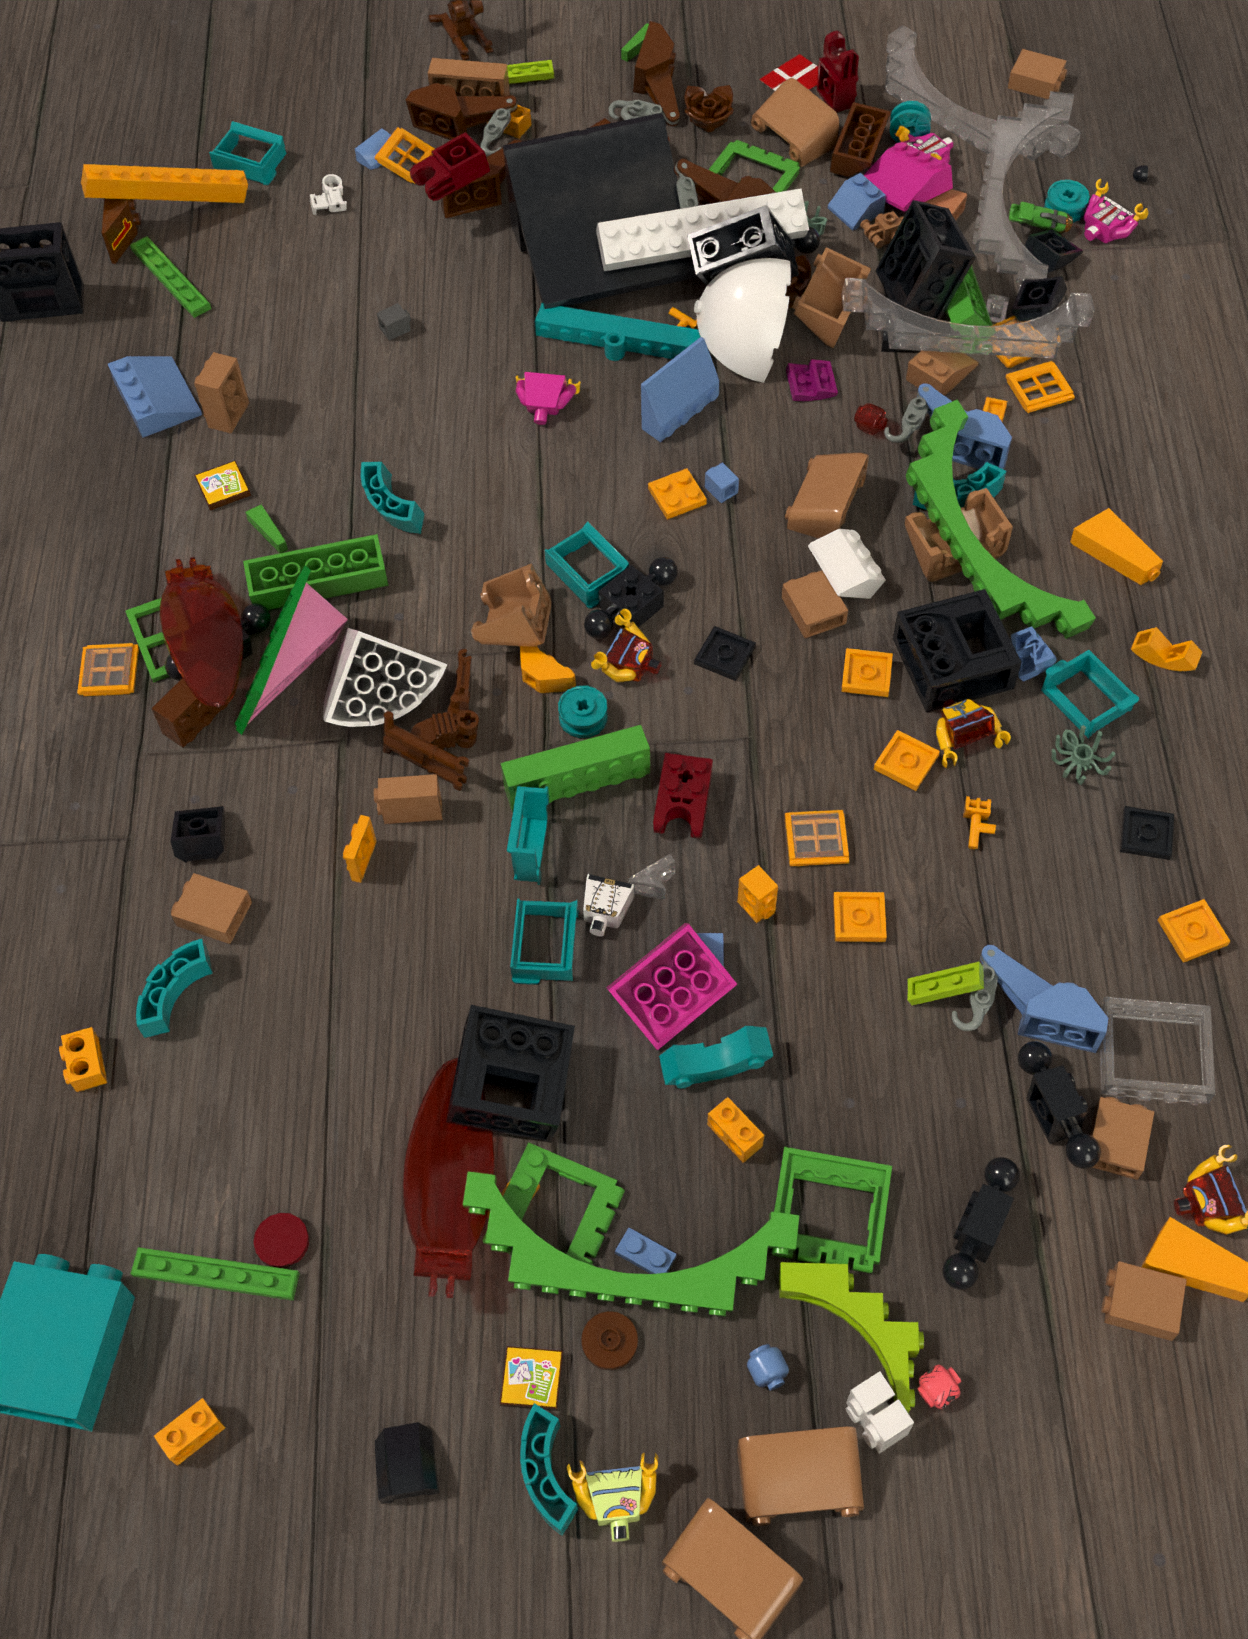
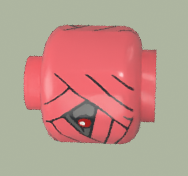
M935 1365L919 1377L920 1386L917 1390L930 1408L935 1406L938 1409H943L960 1396L958 1384L962 1381L952 1367L946 1370L942 1365Z

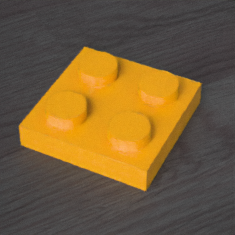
M687 468L648 483V490L667 520L707 504V498Z
M846 648L841 692L888 697L893 653Z
M897 730L874 764L873 770L917 791L939 757L940 751Z
M360 815L358 823L353 825L351 831L352 839L343 851V859L346 861L347 871L350 873L351 880L359 883L362 882L377 842L370 817Z
M834 892L833 907L836 942H886L884 892Z
M1205 899L1161 915L1157 920L1183 963L1228 946L1230 943V939Z

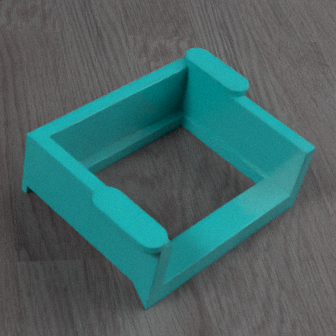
M232 121L230 130L209 154L214 169L244 171L247 179L261 182L263 185H269L277 174L275 168L286 155L283 136ZM239 135L272 144L260 162L230 154L238 144Z
M588 521L576 533L549 550L545 549V560L548 567L589 609L599 604V590L629 567V562ZM589 541L616 567L591 584H588L563 559L564 556L578 550Z
M1090 650L1085 651L1069 662L1060 660L1047 668V676L1041 689L1079 730L1083 725L1086 727L1084 735L1088 739L1102 727L1126 712H1130L1134 704L1139 701V697L1132 693ZM1080 671L1116 705L1091 722L1056 687Z
M517 786L507 852L512 857L514 880L537 882V885L541 884L540 868L548 823V786H545V789Z
M517 899L510 964L512 981L515 984L537 985L540 979L573 981L572 966L576 918L579 915L577 900L566 903L523 901ZM525 915L565 918L561 964L520 962Z

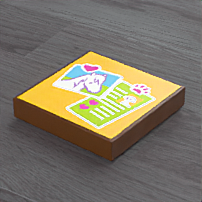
M236 461L194 475L209 510L251 496Z
M507 1346L500 1406L531 1409L535 1403L544 1410L557 1411L563 1351Z

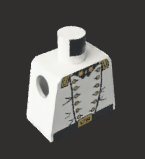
M590 874L587 875L583 913L584 920L592 923L590 928L591 934L604 936L606 926L611 928H618L633 901L634 884Z

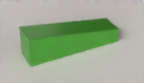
M646 23L621 49L622 60L628 62L640 53L649 24Z
M262 505L245 512L248 521L279 553L288 550L286 541Z

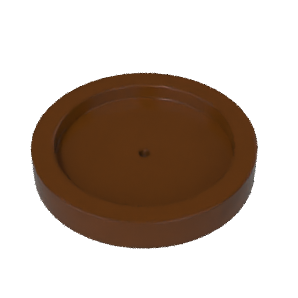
M612 1311L599 1313L592 1317L583 1329L581 1339L583 1352L589 1362L600 1369L616 1370L622 1368L633 1359L637 1351L638 1335L636 1328L630 1319L623 1314Z

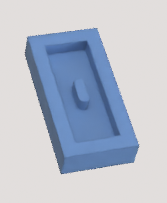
M631 1228L627 1229L615 1250L616 1255L650 1274L668 1273L677 1257L676 1253Z

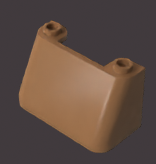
M794 78L784 81L752 115L751 126L759 132H764L768 126L790 144V158L793 161L799 162L801 167L834 149L837 144L839 130L837 113Z
M826 247L822 255H817L813 266H816V270L802 297L797 296L792 308L795 309L794 314L825 345L834 348L871 268Z
M858 452L816 455L814 459L810 458L807 467L808 473L793 506H789L785 514V519L788 520L787 529L815 538H821L837 529H841V526L846 521L847 511L857 489L863 487L866 480L869 455Z
M987 488L973 491L967 496L964 507L960 509L973 534L993 558L997 559L1008 549L1013 526ZM914 512L906 516L905 528L926 579L933 582L962 572V566L952 556L951 549L947 542L941 538L935 522L933 523L930 519L927 520V517L922 512Z
M532 563L484 582L480 596L484 605H488L489 613L486 623L483 624L481 621H477L473 624L471 633L474 640L484 645L536 647L544 644L552 602L545 585Z
M836 1427L756 1435L739 1439L737 1453L746 1522H753V1526L771 1524L770 1519L775 1518L776 1515L835 1509V1512H841L842 1517L858 1516L859 1511L864 1509L858 1439L855 1427Z
M709 1498L698 1509L662 1561V1565L665 1567L663 1572L673 1582L677 1583L679 1580L687 1582L733 1622L734 1627L737 1629L734 1634L738 1639H762L803 1582V1578L797 1571Z

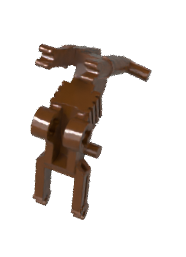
M451 0L447 4L451 18H449L446 12L428 15L429 23H443L445 31L459 50L462 60L470 58L468 55L469 50L460 37L469 34L475 35L486 54L493 52L491 47L493 45L492 41L486 38L482 29L479 28L473 19L484 11L482 0Z
M461 649L458 652L457 684L451 696L447 712L443 714L437 713V715L432 714V717L417 723L412 728L411 733L394 725V714L391 711L384 713V733L386 736L383 737V752L387 754L391 753V751L398 753L400 757L427 770L429 774H437L438 777L452 783L454 789L458 791L462 790V783H467V776L463 773L464 766H469V759L464 756L456 757L443 749L445 747L454 748L456 744L462 748H470L477 741L479 717L475 712L469 710L470 693L468 690L472 657L467 656V649ZM463 735H469V739H464Z

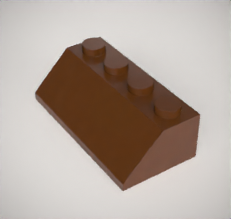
M853 102L833 151L830 172L849 177L870 167L891 111Z

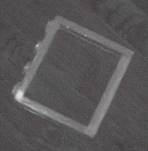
M1104 997L1100 1008L1109 1019L1107 1032L1100 1044L1101 1094L1115 1095L1117 1099L1126 1096L1136 1097L1140 1101L1159 1099L1166 1103L1190 1102L1195 1106L1198 1103L1209 1104L1215 1096L1211 1006ZM1113 1018L1199 1025L1202 1085L1115 1078Z

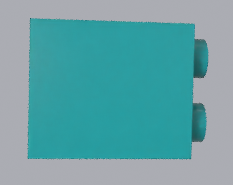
M38 1254L34 1265L14 1261L0 1299V1413L92 1432L135 1296L121 1282L123 1273L113 1267L91 1264L87 1275L68 1272L70 1262L53 1255Z

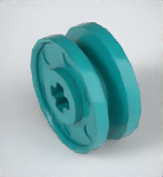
M906 101L894 107L890 115L889 130L892 139L897 143L901 142L899 137L895 135L900 126L907 128L910 131L909 134L913 137L930 134L931 114L929 109L918 101Z
M1060 180L1054 182L1049 187L1044 207L1067 213L1066 223L1077 222L1084 217L1090 198L1089 191L1083 184L1077 181Z
M576 686L568 689L561 695L558 702L559 724L566 733L577 738H590L599 734L605 728L608 721L607 700L602 692L590 686Z

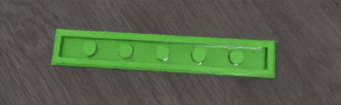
M147 236L130 245L134 254L193 318L211 309L210 303Z
M140 1247L137 1249L131 1270V1275L137 1278L292 1301L294 1300L300 1275L299 1271Z

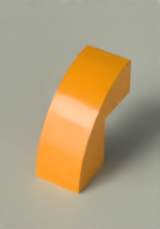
M1157 627L1138 632L1131 647V650L1137 656L1148 663L1174 671L1196 670L1202 655V651L1192 640L1172 645Z

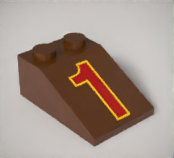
M104 198L102 236L112 264L118 262L138 234L141 216L140 213L136 212L135 199Z

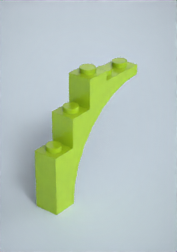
M781 1262L779 1269V1298L800 1300L822 1307L839 1316L857 1330L875 1351L885 1369L891 1389L895 1393V1396H893L894 1402L899 1399L907 1413H909L910 1407H915V1391L909 1387V1378L914 1376L913 1360H908V1358H916L919 1349L924 1348V1333L919 1331L918 1322L884 1321L888 1320L889 1308L888 1302H883V1293L849 1292L853 1291L854 1277L852 1273H848V1264Z

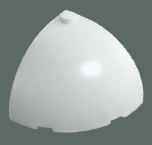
M760 258L733 265L718 274L707 285L700 300H697L694 306L700 336L705 339L709 351L727 368L751 380L764 383L774 361L771 359L774 348L778 349L789 303V297L785 295L787 286L791 282L790 261Z
M347 628L328 683L323 706V720L348 727L375 726L384 723V713L387 711H391L394 714L395 720L417 707L433 691L443 676L447 664L363 632Z

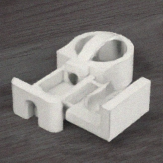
M334 174L326 175L322 180L324 193L318 196L310 194L313 215H316L317 209H326L328 207L330 212L346 211L347 201L342 199L343 186L341 178Z

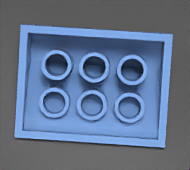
M703 337L692 343L641 384L642 429L659 442L663 441L666 437H670L677 428L685 425L692 416L700 413L708 403L716 400L719 395V378Z
M127 356L108 363L114 383L142 438L202 415L172 356Z

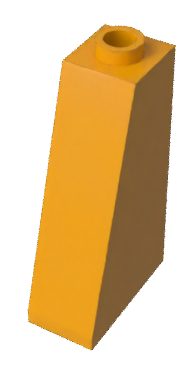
M1110 508L1074 528L1070 541L1074 546L1139 585L1147 581H1154L1160 575L1163 560Z
M1169 1217L1141 1267L1186 1279V1286L1244 1302L1248 1298V1262Z

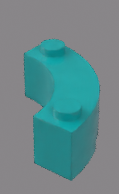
M362 462V487L365 490L367 499L385 521L397 529L410 533H421L425 513L415 501L404 500L393 494L391 486L392 474L382 462Z
M986 462L983 467L968 475L966 479L956 481L953 479L960 508L964 507L967 496L973 491L987 488L994 498L1003 488L1007 471ZM915 491L913 505L927 510L925 506L919 502L917 498V493Z
M202 938L187 943L171 952L172 955L161 965L157 964L147 977V983L142 995L138 997L136 1007L137 1027L144 1038L170 1032L171 1011L180 994L196 980L213 974L209 951Z
M744 1026L738 1031L722 1037L720 1044H714L709 1047H705L704 1043L672 1045L659 1056L665 1085H676L677 1088H686L692 1084L723 1079L749 1069L763 1067L764 1062L773 1057L767 1028Z
M534 1403L524 1424L521 1436V1471L526 1489L537 1512L553 1530L563 1536L577 1513L578 1507L577 1503L571 1500L560 1488L552 1471V1447L560 1428V1422L557 1417Z

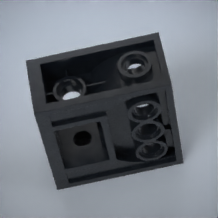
M913 200L875 271L901 321L936 328L976 256L949 208Z
M767 205L687 235L696 275L706 286L718 274L733 265L752 259L768 258L773 255L775 259L790 261L791 278L800 275L791 237ZM753 235L760 236V239L749 242Z
M62 222L0 228V244L9 246L8 249L0 248L1 322L83 314L84 283ZM48 240L51 244L44 245L40 241ZM25 243V244H28L29 246H28V247H23V246H21L20 244Z
M986 589L897 612L893 641L926 713L949 707L967 699L972 701L1014 689L1022 662ZM979 637L985 651L972 654L966 640Z
M471 1005L464 1024L446 1122L551 1143L560 1123L575 1026ZM483 1084L532 1093L529 1109L481 1100Z

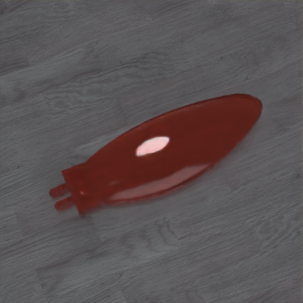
M192 557L189 561L190 568H183L181 559H175L176 567L164 571L167 586L160 603V621L164 641L175 666L196 698L207 706H223L234 697L241 672L243 634L239 612L230 594L221 584L213 579L210 566L197 565L195 557Z
M458 1058L445 1062L439 1068L425 1093L409 1137L403 1171L404 1211L408 1230L416 1249L413 1276L430 1277L428 1296L435 1297V1293H437V1278L447 1279L445 1287L446 1298L453 1297L455 1280L470 1281L472 1252L483 1231L488 1211H485V1215L468 1213L469 1208L463 1206L468 1172L494 1175L492 1131L446 1122ZM482 1089L481 1100L486 1101L484 1091Z

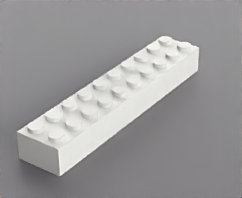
M802 189L600 222L597 224L596 233L604 271L692 257L687 235L765 205L769 207L791 239L805 237L809 231ZM753 235L749 242L760 239V236Z

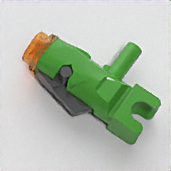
M1021 202L1020 205L1012 204L1009 212L1010 221L1018 222L1019 224L1026 223L1044 230L1053 229L1058 233L1068 232L1073 224L1072 217L1066 212L1034 206V204Z

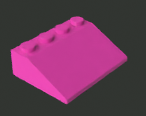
M905 142L896 143L893 147L887 149L864 174L869 181L886 194L885 202L904 212L908 210L913 200L925 202L953 188L951 165Z
M684 923L607 986L606 989L658 1051L734 988L737 983L692 927Z

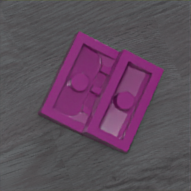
M811 359L808 365L788 363L786 373L793 401H814L837 396L838 391L830 361Z

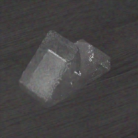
M994 294L988 295L986 307L991 321L1001 322L1005 320L1010 297Z
M668 854L628 878V883L634 884V894L666 899V889L661 881L665 882L675 873V860Z

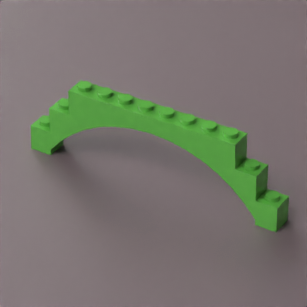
M958 399L935 408L930 419L933 432L922 436L918 446V452L922 459L910 463L906 473V480L916 491L919 502L927 509L930 520L933 523L935 522L941 538L949 545L952 556L962 566L963 574L973 584L974 591L986 589L1000 620L1019 612L1023 623L1027 624L1028 627L1032 626L1034 629L1054 620L1057 630L1063 634L1065 639L1089 629L1096 618L1085 600L1078 602L1061 598L1023 581L996 561L973 534L960 509L952 473L953 449L957 433L964 428L968 415Z
M468 1172L463 1206L469 1208L468 1213L485 1215V1211H490L485 1243L492 1245L491 1250L507 1253L508 1248H513L508 1281L514 1283L515 1289L530 1290L531 1285L542 1287L541 1292L558 1294L559 1289L570 1290L569 1296L586 1298V1293L598 1294V1300L614 1302L615 1296L626 1298L625 1303L642 1305V1300L652 1301L653 1307L670 1309V1304L681 1305V1311L698 1313V1308L709 1309V1315L726 1317V1312L733 1311L736 1278L741 1279L740 1284L757 1286L758 1281L762 1282L765 1279L768 1248H771L772 1253L777 1255H789V1251L796 1250L799 1215L771 1212L769 1214V1221L755 1235L734 1250L699 1266L657 1274L621 1273L576 1260L537 1236L507 1204L496 1186V1175Z

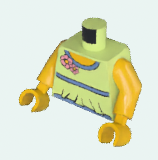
M643 1453L640 1461L641 1466L586 1472L584 1463L579 1460L581 1470L573 1473L570 1464L567 1465L568 1475L573 1480L572 1484L577 1503L590 1519L597 1520L599 1526L610 1525L613 1542L629 1540L628 1523L640 1521V1514L647 1512L656 1493L655 1470L658 1467L659 1460L656 1453L655 1462L652 1464L644 1461L645 1453Z

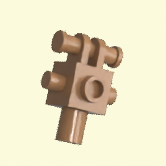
M894 211L886 214L880 213L875 218V224L871 225L870 221L865 219L861 222L860 227L864 229V234L868 237V240L879 249L891 242L904 216L898 218Z

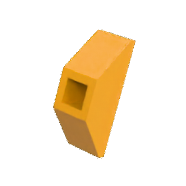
M520 646L523 682L539 693L563 692L576 687L575 674L569 667H563L553 656L546 655L537 646Z

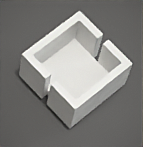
M881 1372L876 1373L853 1388L846 1402L848 1405L846 1411L854 1423L859 1422L865 1429L864 1433H862L864 1440L871 1449L876 1448L879 1454L907 1436L914 1424L899 1399L891 1405L887 1403V1400L895 1396V1393Z

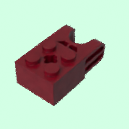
M838 30L829 33L825 37L823 57L819 58L817 92L836 113L850 109L853 102H855L859 64L858 54L854 49L846 51L845 38Z
M465 132L432 150L431 156L418 162L411 168L410 177L415 184L419 186L425 185V192L430 200L438 201L452 192L465 187L472 181L481 178L490 172L485 151Z
M665 753L653 818L654 833H664L667 824L671 820L681 818L690 824L692 838H702L712 780L713 759Z

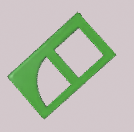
M177 593L126 610L153 683L170 676L166 673L165 665L155 669L148 649L182 637L183 641L180 651L190 652L187 648L184 632L192 627ZM171 606L178 627L143 638L136 619Z

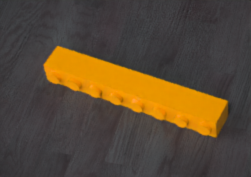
M83 164L81 179L85 198L244 203L248 189L245 173L240 170Z

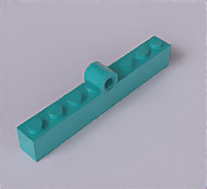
M541 303L535 319L536 336L604 347L606 358L612 361L621 360L625 356V351L673 359L701 337L698 329L562 306L544 309L543 303Z

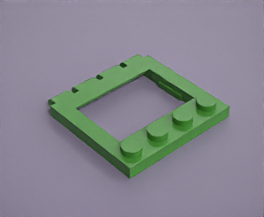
M736 140L734 143L730 142L709 170L722 176L735 155L745 157L785 172L773 187V190L777 193L787 191L799 174L800 163L788 158L784 161L783 156L772 152L766 155V150L753 145L749 148V144Z
M528 1142L503 1198L522 1221L546 1168L556 1171L560 1176L583 1186L586 1184L595 1188V1192L567 1252V1255L593 1265L594 1262L586 1258L585 1255L596 1258L605 1238L597 1233L596 1230L607 1233L615 1215V1212L607 1208V1205L618 1208L625 1190L616 1186V1179ZM487 1231L484 1235L483 1243L486 1241ZM508 1248L507 1253L512 1255L513 1248Z
M784 1147L774 1212L790 1214L794 1178L874 1193L867 1231H869L867 1246L797 1234L796 1250H799L798 1260L820 1263L821 1254L826 1255L825 1264H848V1260H854L852 1270L872 1274L873 1264L879 1265L892 1166ZM789 1251V1255L773 1254V1256L792 1259L793 1251Z

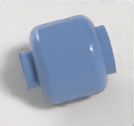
M769 1344L756 1348L749 1354L751 1358L747 1362V1367L758 1387H768L771 1391L785 1384L783 1379L789 1373V1367L777 1347H771Z

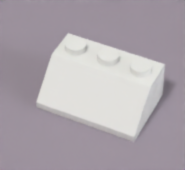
M837 529L808 545L838 596L870 599L886 581L880 567L876 565L870 551L864 546L860 535L855 530Z

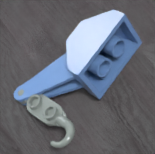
M921 384L918 387L917 398L910 401L902 418V434L893 436L889 433V427H886L884 431L885 437L894 443L906 441L914 431L921 427L927 413L931 418L935 408L952 401L930 384ZM978 409L969 412L965 411L968 419L964 428L957 433L952 461L980 469L988 462L1004 469L1012 436L998 415Z
M987 945L983 948L980 960L984 969V989L973 991L970 994V1004L973 1011L971 1022H961L957 1017V1012H952V1020L957 1028L963 1031H973L981 1025L985 1014L993 1005L998 983L1022 1014L1018 1035L1088 1052H1097L1107 1032L1109 1018L1086 988L1079 987L1074 983L1060 982L1052 986L1006 955L996 946Z

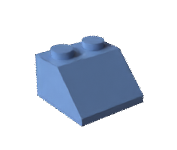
M859 173L843 183L828 204V209L851 230H855L860 227L863 220L868 219L871 221L878 214H884L886 194L863 174Z

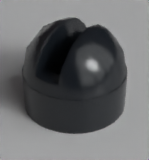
M1148 165L1137 166L1134 169L1133 178L1136 181L1147 182Z

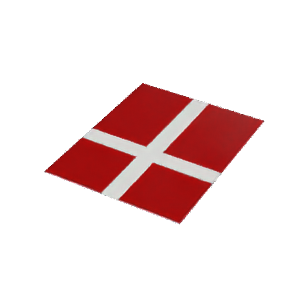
M798 54L759 80L776 91L784 81L794 78L810 90L817 85L818 66L801 54Z

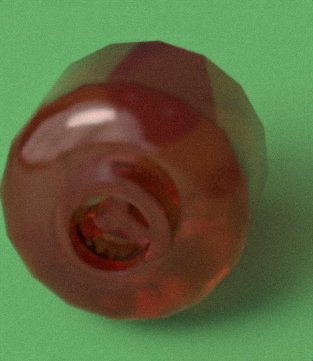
M871 403L859 406L854 417L857 428L872 435L878 433L879 430L883 431L888 419L885 418V409Z

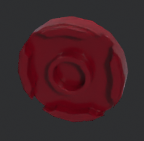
M277 1213L260 1223L255 1231L253 1243L256 1254L264 1264L284 1269L290 1267L289 1265L295 1262H299L308 1250L310 1238L307 1227L300 1218L291 1213Z

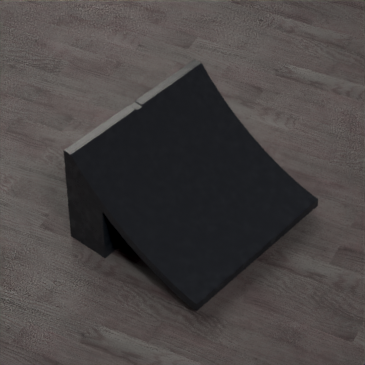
M662 113L503 145L511 227L520 251L528 252L544 309L557 306L565 307L698 277L692 257L604 271L596 233L598 223L681 209L676 186L678 180L674 172V163Z

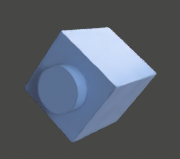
M723 462L716 467L710 468L705 473V488L720 503L738 493L739 478Z

